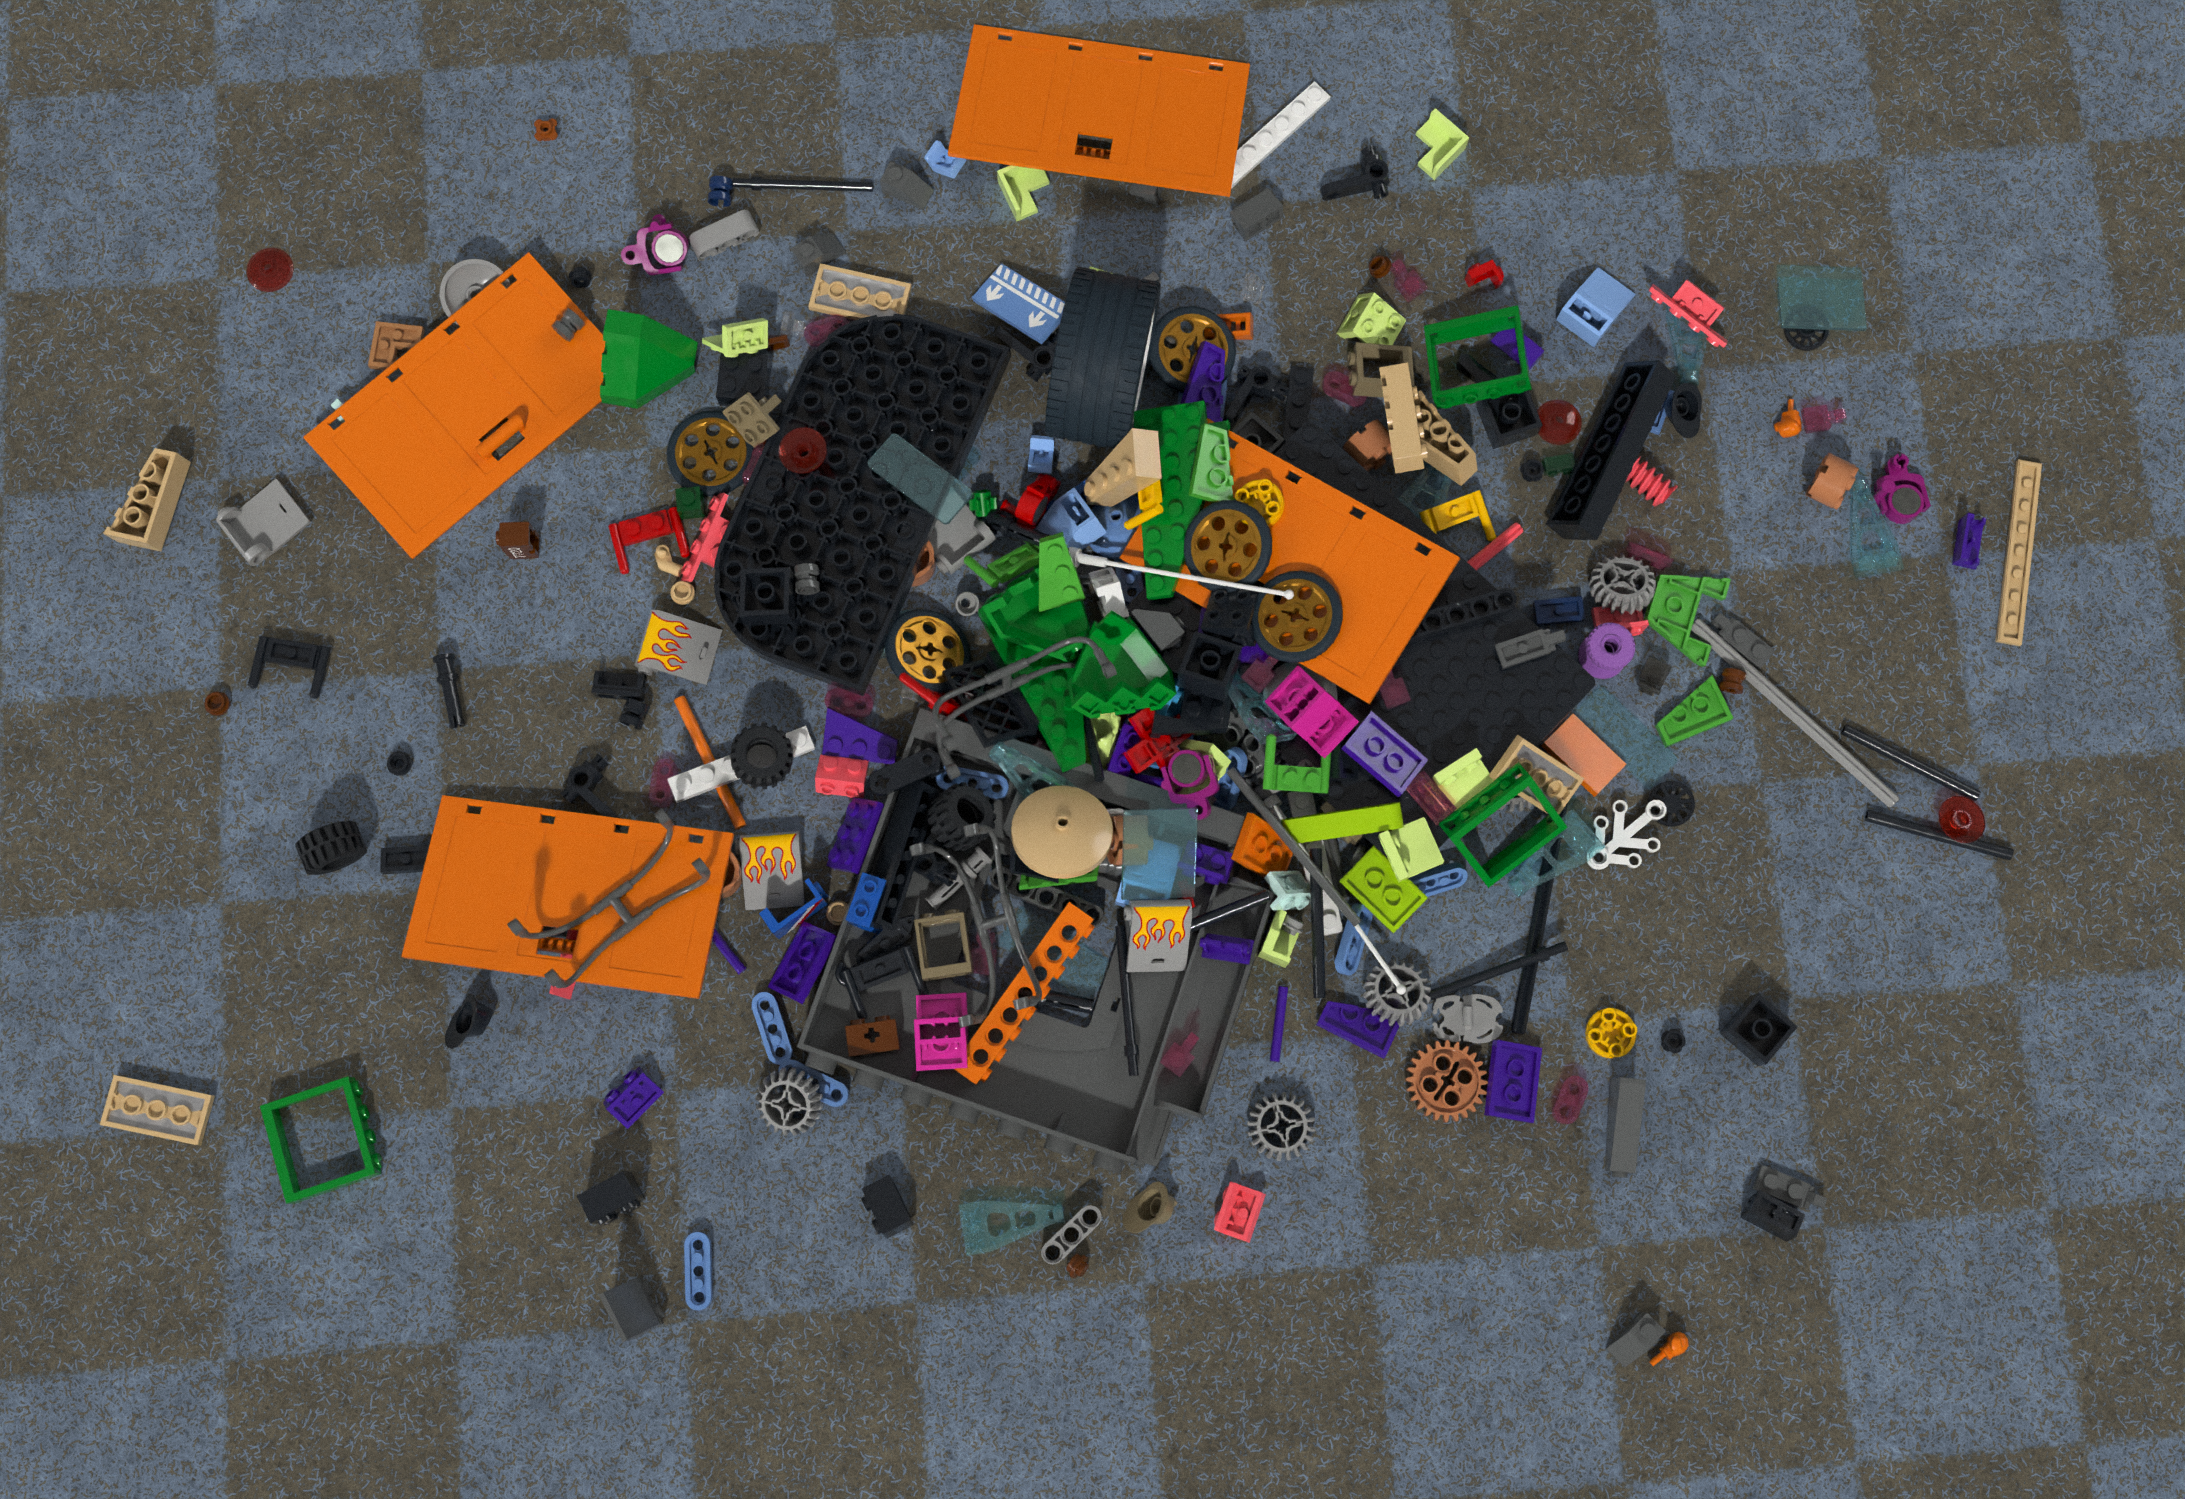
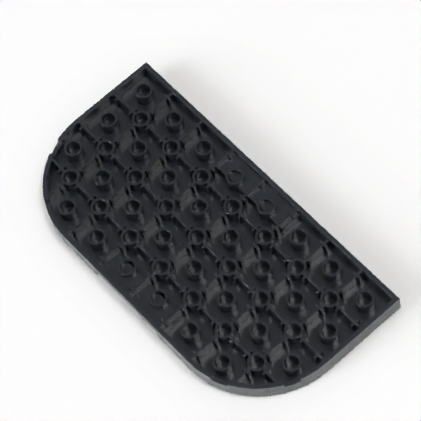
M903 314L882 317L872 315L852 321L827 336L828 339L817 349L814 348L801 366L775 422L780 430L768 438L721 540L714 564V591L719 610L734 635L745 647L757 656L775 665L864 696L885 648L884 644L888 634L900 614L920 568V558L954 480H958L1012 356L1010 348L922 318ZM803 563L818 565L819 575L817 576V581L820 585V591L812 595H801L795 592L794 624L745 625L739 616L741 569L790 567L794 573L796 565Z

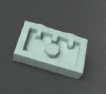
M1270 871L1264 877L1270 885V890L1278 896L1270 905L1272 910H1301L1309 904V899L1311 898L1310 885L1299 871Z

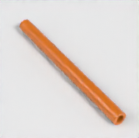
M680 696L676 698L674 703L703 763L707 764L715 761L686 697ZM725 784L716 788L735 830L746 826L747 824L728 785Z

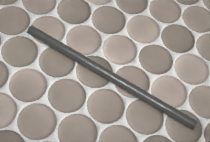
M1233 766L1226 772L1227 775L1354 927L1362 921Z

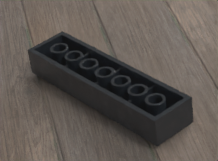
M1661 361L1624 363L1547 520L1546 525L1560 537L1571 540H1597L1602 533L1613 506L1622 491L1629 473L1632 471V467L1676 378V375Z

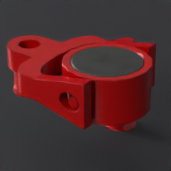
M1040 473L1035 482L1027 486L1017 506L1005 499L1000 511L1004 510L1019 518L1017 520L1018 523L1035 529L1039 520L1044 515L1048 503L1059 490L1061 481L1049 474L1044 475Z

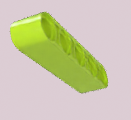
M1400 802L1281 820V824L1297 843L1395 830L1404 827Z

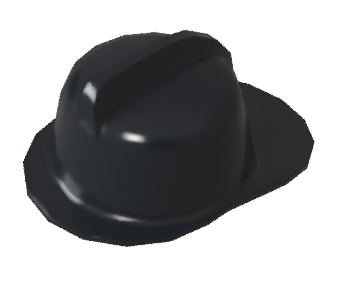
M1685 382L1680 384L1675 389V392L1666 399L1665 413L1681 436L1684 438L1696 436L1700 427L1702 398L1695 385Z
M468 995L451 1018L445 1034V1044L447 1047L454 1049L466 1037L482 1035L494 1014L493 1009L477 1002L474 995Z

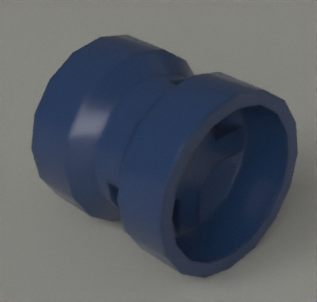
M725 176L710 177L709 187L711 192L708 194V203L712 206H718V200H724L723 207L730 206L731 195L729 193L732 190L733 181Z

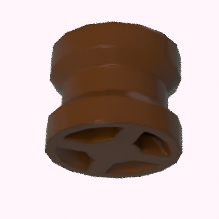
M1734 668L1722 669L1721 675L1723 680L1718 686L1720 691L1742 694L1744 689L1742 682L1746 679L1747 674Z

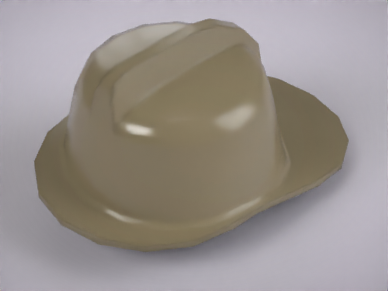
M1153 1182L1129 1203L1122 1217L1125 1229L1131 1233H1139L1152 1224L1166 1223L1172 1216L1177 1200L1168 1193L1163 1183Z

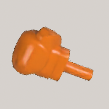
M1793 399L1788 400V410L1781 414V421L1774 424L1775 432H1779L1783 438L1793 437L1801 432V419L1799 412L1794 410Z
M1679 1331L1670 1334L1667 1337V1342L1659 1348L1661 1352L1649 1361L1650 1364L1655 1366L1664 1357L1671 1360L1673 1357L1685 1353L1689 1347L1686 1335Z

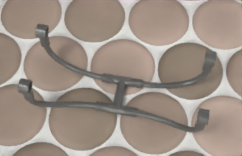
M1083 636L1071 637L1055 643L1028 658H1022L985 675L984 678L952 690L940 697L933 706L932 715L935 721L934 726L937 729L936 746L939 751L938 755L945 766L949 778L953 780L961 776L956 763L953 762L948 753L958 748L956 740L947 729V725L953 719L987 699L991 700L1029 683V680L1058 669L1075 668L1077 662H1062L1012 679L1013 673L1028 667V664L1069 644H1088L1094 650L1093 654L1098 660L1104 676L1109 679L1117 675V672L1102 648L1098 647L1090 638ZM1002 679L1001 685L986 691L985 694L962 705L944 720L940 719L939 708L945 701L984 684L989 685Z
M662 808L654 813L662 826L667 829L665 839L659 850L636 876L629 881L626 880V882L593 905L590 911L565 925L539 933L528 932L517 918H514L507 924L516 936L527 939H541L565 932L588 920L593 915H598L610 905L613 906L625 922L611 933V936L566 981L553 968L544 974L553 987L566 988L570 986L614 941L620 940V938L653 915V912L661 906L700 887L709 880L711 872L699 857L691 864L702 876L701 879L662 898L650 907L647 906L635 916L631 915L619 899L629 890L633 889V885L653 868L671 841L673 822Z
M978 823L964 826L963 829L966 837L989 833L992 839L997 879L1001 893L999 897L1004 911L1001 915L984 919L980 903L977 902L973 888L964 870L948 851L931 843H918L909 846L912 857L938 852L953 865L970 897L971 910L974 915L982 948L985 949L990 981L988 1003L981 1014L976 1013L959 1017L960 1028L981 1023L989 1015L994 1005L996 977L991 951L992 944L987 929L1007 923L1011 939H1014L1020 958L1033 983L1036 996H1026L1013 1000L1015 1011L1035 1006L1042 998L1039 981L1023 949L1011 899L1006 892L997 834L986 824L978 825Z

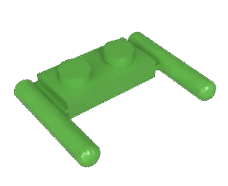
M1024 541L1026 544L988 564L987 569L971 556H966L964 563L988 585L996 588L999 582L1003 584L1039 563V546Z
M1274 734L1267 735L1263 789L1328 793L1331 752L1326 758L1321 756L1320 768L1275 765L1276 736Z

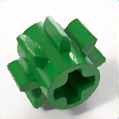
M991 490L973 491L974 497H969V511L975 510V516L985 517L990 511L997 509V496H992Z

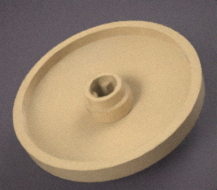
M1050 786L1029 795L1018 806L1013 816L1011 827L1012 844L1022 862L1041 875L1059 879L1082 876L1099 866L1110 850L1113 836L1112 820L1105 806L1094 795L1072 786Z

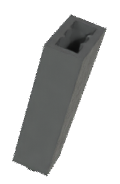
M1619 1077L1610 1080L1605 1171L1612 1172V1177L1627 1178L1628 1173L1636 1172L1646 1080Z

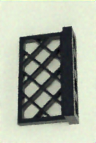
M994 650L987 652V657L984 659L943 670L942 677L952 691L967 685L969 679L978 681L984 678L974 674L973 671L975 669L983 667L986 673L989 674L1004 667L1005 664L998 652ZM959 675L966 679L962 684L953 681L952 676ZM1002 679L989 685L984 684L980 687V690L974 688L967 691V693L976 695L977 698L985 694V691H983L985 685L997 687L1002 684ZM1019 687L1000 695L1001 697L998 696L991 699L990 701H993L991 707L977 704L963 712L984 748L1021 736H1025L1027 740L1034 738L1039 726V720ZM962 694L954 696L960 707L970 701L964 699ZM996 703L1006 706L1008 712L1004 713L995 710ZM974 709L986 713L985 720L974 717ZM990 716L1003 719L1002 725L988 722ZM1009 721L1017 724L1020 729L1011 730L1005 728V725ZM985 728L998 732L997 736L987 738L983 731Z

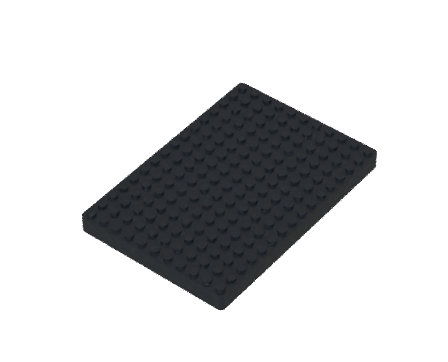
M1305 422L1274 454L1460 557L1459 562L1429 610L1497 590L1314 422ZM1289 472L1286 479L1297 484L1301 477ZM1353 507L1350 514L1361 520L1366 513ZM1421 543L1416 548V551L1425 556L1432 550ZM1257 581L1252 586L1263 587L1265 584ZM1145 587L1128 604L1129 617L1141 628L1131 613L1134 609L1170 613L1173 618L1178 616L1186 626L1184 629L1186 637L1167 652L1184 659L1195 631L1198 632L1202 606L1176 591L1173 597L1148 600ZM1275 595L1274 600L1280 602L1283 596ZM1505 596L1498 598V603L1501 606L1508 607L1511 605V602ZM1484 604L1474 605V610L1478 614L1487 612ZM1516 606L1506 615L1408 643L1370 704L1336 685L1337 701L1359 721L1353 729H1356L1372 711L1424 755L1428 761L1399 797L1359 763L1358 779H1329L1328 793L1315 794L1324 802L1327 801L1337 811L1400 802L1403 824L1406 825L1424 817L1438 848H1440L1449 837L1440 827L1439 823L1454 811L1432 779L1433 776L1476 748L1482 755L1480 760L1488 772L1491 773L1517 735L1537 747L1595 686V679L1558 644L1555 645L1556 650L1550 654L1502 669L1494 646L1498 643L1540 630ZM1456 610L1450 613L1453 621H1461L1463 619L1460 611ZM1429 618L1426 620V625L1433 629L1439 626V622L1436 618ZM1271 656L1269 658V666L1240 662L1231 684L1233 686L1230 711L1234 709L1241 711L1246 708L1248 713L1256 711V718L1263 715L1264 724L1271 722L1269 731H1277L1275 735L1276 740L1281 742L1276 745V748L1280 749L1282 753L1276 757L1285 765L1297 766L1301 760L1308 759L1314 767L1320 768L1321 755L1300 735L1287 732L1274 724L1264 707L1263 691L1267 679L1275 669L1287 662L1279 661ZM1454 824V825H1452V826H1451L1450 828H1448V829L1451 830V829H1453L1456 825ZM1385 831L1362 834V838L1372 847L1375 846L1387 858L1378 838V835Z

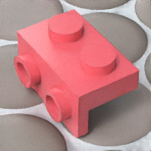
M1601 606L1591 609L1594 628L1600 624L1612 622L1624 626L1632 636L1642 634L1649 626L1648 620H1644L1642 609L1640 612L1635 610L1632 615L1625 611L1622 616L1617 610L1611 614V608L1608 607L1602 609Z
M820 755L815 775L816 792L825 795L832 794L850 798H864L869 760Z
M1230 1181L1229 1186L1223 1192L1222 1207L1214 1219V1230L1250 1243L1266 1194Z

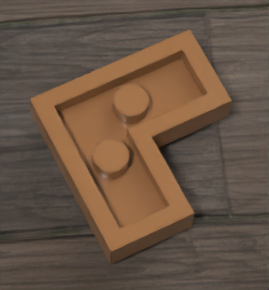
M376 321L368 367L376 370L387 369L396 361L398 349L409 351L424 338L425 329L423 326Z

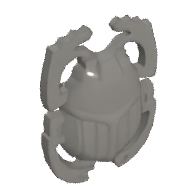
M1471 994L1463 996L1464 1002L1460 1001V996L1449 995L1437 998L1436 1002H1434L1432 1013L1435 1015L1439 1008L1440 1013L1444 1016V1021L1440 1024L1439 1028L1436 1022L1432 1024L1434 1026L1433 1030L1439 1039L1458 1042L1461 1041L1460 1035H1464L1463 1041L1487 1043L1499 1037L1503 1030V1026L1496 1022V1016L1502 1013L1503 1009L1500 1003L1493 997ZM1476 999L1485 1000L1486 1002L1490 1003L1492 1008L1490 1009L1489 1007H1487L1486 1004L1477 1001ZM1449 1001L1454 1002V1005L1448 1007L1446 1010L1442 1009L1444 1003ZM1443 1027L1454 1032V1035L1445 1034ZM1490 1029H1492V1033L1490 1035L1481 1039H1477V1037L1486 1034Z

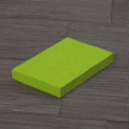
M1375 846L1339 881L1393 934L1428 898L1409 879L1398 883L1389 860Z

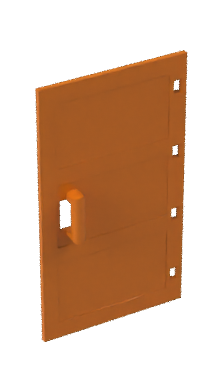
M974 24L948 148V156L1230 197L1250 64ZM999 35L1012 37V40H1001ZM1069 45L1082 47V51L1071 50ZM1139 55L1153 58L1152 61L1140 60ZM1209 65L1223 67V70H1210ZM1078 134L1113 139L1111 150L1077 145Z
M528 252L303 438L404 551L414 559L602 402L600 385L603 382V372H601L602 353L605 348L603 334ZM513 274L516 281L506 289L501 283ZM567 308L575 312L586 324L581 330H577L574 333V338L570 342L562 338L551 326L556 320H560L563 317L562 313ZM456 321L460 327L451 335H448L444 330ZM399 368L403 374L391 382L387 377ZM341 416L345 422L334 430L330 424ZM506 418L508 419L507 422H505L501 427H499L495 432H493V433H492L489 437H487L483 442H480V440H481L483 437H485L489 432H491V431H492L495 427H497L501 422H503ZM519 431L525 439L497 461L491 453Z
M1207 418L1208 423H1214V421ZM1229 430L1228 437L1238 442L1234 449L1229 447L1231 458L1229 460L1230 475H1233L1234 485H1232L1233 498H1235L1236 491L1248 482L1268 479L1282 492L1285 502L1282 516L1274 525L1269 527L1272 537V555L1267 569L1258 581L1266 584L1277 575L1289 571L1302 570L1312 572L1325 578L1334 587L1341 600L1343 621L1334 643L1316 658L1298 663L1370 704L1456 567L1460 557ZM1289 472L1301 477L1297 484L1286 479ZM1205 500L1203 509L1212 504V502ZM1353 507L1366 513L1361 520L1350 514ZM1218 517L1214 521V528L1217 531H1221L1225 527V520L1222 517ZM1240 521L1237 525V531L1240 534H1244L1247 532L1248 526ZM1140 524L1119 558L1128 564L1144 567L1142 526ZM1203 537L1199 541V547L1201 550H1207L1210 546V540L1208 537ZM1229 540L1227 544H1223V549L1226 551L1232 550L1233 545L1229 544ZM1254 543L1248 544L1245 548V553L1248 557L1254 556L1257 552ZM1419 543L1432 549L1427 556L1416 551ZM1215 559L1210 560L1207 564V569L1210 573H1215L1218 570V562ZM1185 561L1181 573L1191 575ZM1234 563L1230 568V573L1234 577L1240 575L1242 571L1239 563ZM1179 578L1175 589L1179 594L1203 608H1207L1212 591L1200 585L1197 581ZM1309 587L1302 588L1299 591V598L1302 600L1310 598L1312 590ZM1284 596L1281 598L1280 602L1274 600V602L1279 605L1287 601V599ZM1318 606L1314 610V616L1317 618H1322L1327 613L1325 606ZM1299 611L1296 614H1288L1293 619V622L1296 619H1304L1299 614ZM1271 615L1268 620H1265V625L1269 628L1275 627L1278 623L1276 615ZM1309 629L1305 633L1307 641H1314L1318 636L1316 629ZM1290 633L1282 635L1280 639L1281 645H1290L1293 642V635Z
M442 795L401 957L544 978V974L553 968L563 980H567L611 936V933L625 923L612 905L598 915L595 914L583 923L571 928L570 930L578 931L576 940L556 937L541 939L521 938L518 935L516 936L507 924L514 918H517L528 932L539 933L543 931L544 926L557 928L579 918L590 911L593 905L626 882V880H631L649 863L662 845L667 829L660 823ZM469 806L482 807L480 814L468 813ZM542 815L555 817L554 824L541 823ZM616 825L630 826L628 834L615 832ZM673 825L671 841L661 858L641 880L633 885V889L629 890L619 899L631 915L635 916L647 906L650 907L662 898L701 879L702 876L691 864L699 857L711 872L709 880L700 887L661 906L653 912V915L620 938V940L614 941L575 982L700 999L734 834ZM690 834L704 836L703 842H690ZM538 950L547 952L569 954L573 956L572 959L556 956L541 955L537 953Z

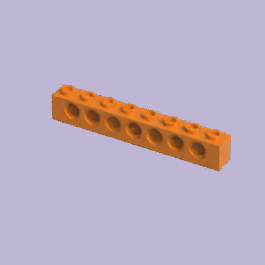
M1070 902L1028 959L1033 970L1039 966L1047 970L1046 979L1039 981L1042 990L1041 1000H1044L1051 990L1048 984L1053 977L1058 980L1066 969L1063 966L1068 957L1073 959L1079 951L1080 946L1077 944L1082 937L1087 939L1095 928L1092 925L1094 919ZM1066 926L1075 927L1077 933L1074 939H1064L1062 931ZM1052 946H1058L1062 951V956L1056 961L1048 957V950ZM1025 966L1019 971L967 1044L968 1068L955 1069L976 1085L979 1081L985 1083L992 1073L989 1067L994 1060L999 1062L1007 1052V1049L1004 1048L1009 1039L1014 1042L1022 1031L1019 1028L1021 1022L1024 1019L1029 1021L1036 1011L1034 1006L1017 1010L1018 1017L1014 1022H1008L1004 1018L1005 1010L1010 1007L1014 1008L1013 1000L1019 999L1018 993L1021 988H1030L1032 996H1036L1033 983ZM994 1028L1000 1029L1003 1033V1039L999 1043H994L989 1038V1033ZM978 1049H984L988 1053V1060L983 1064L975 1060V1052Z

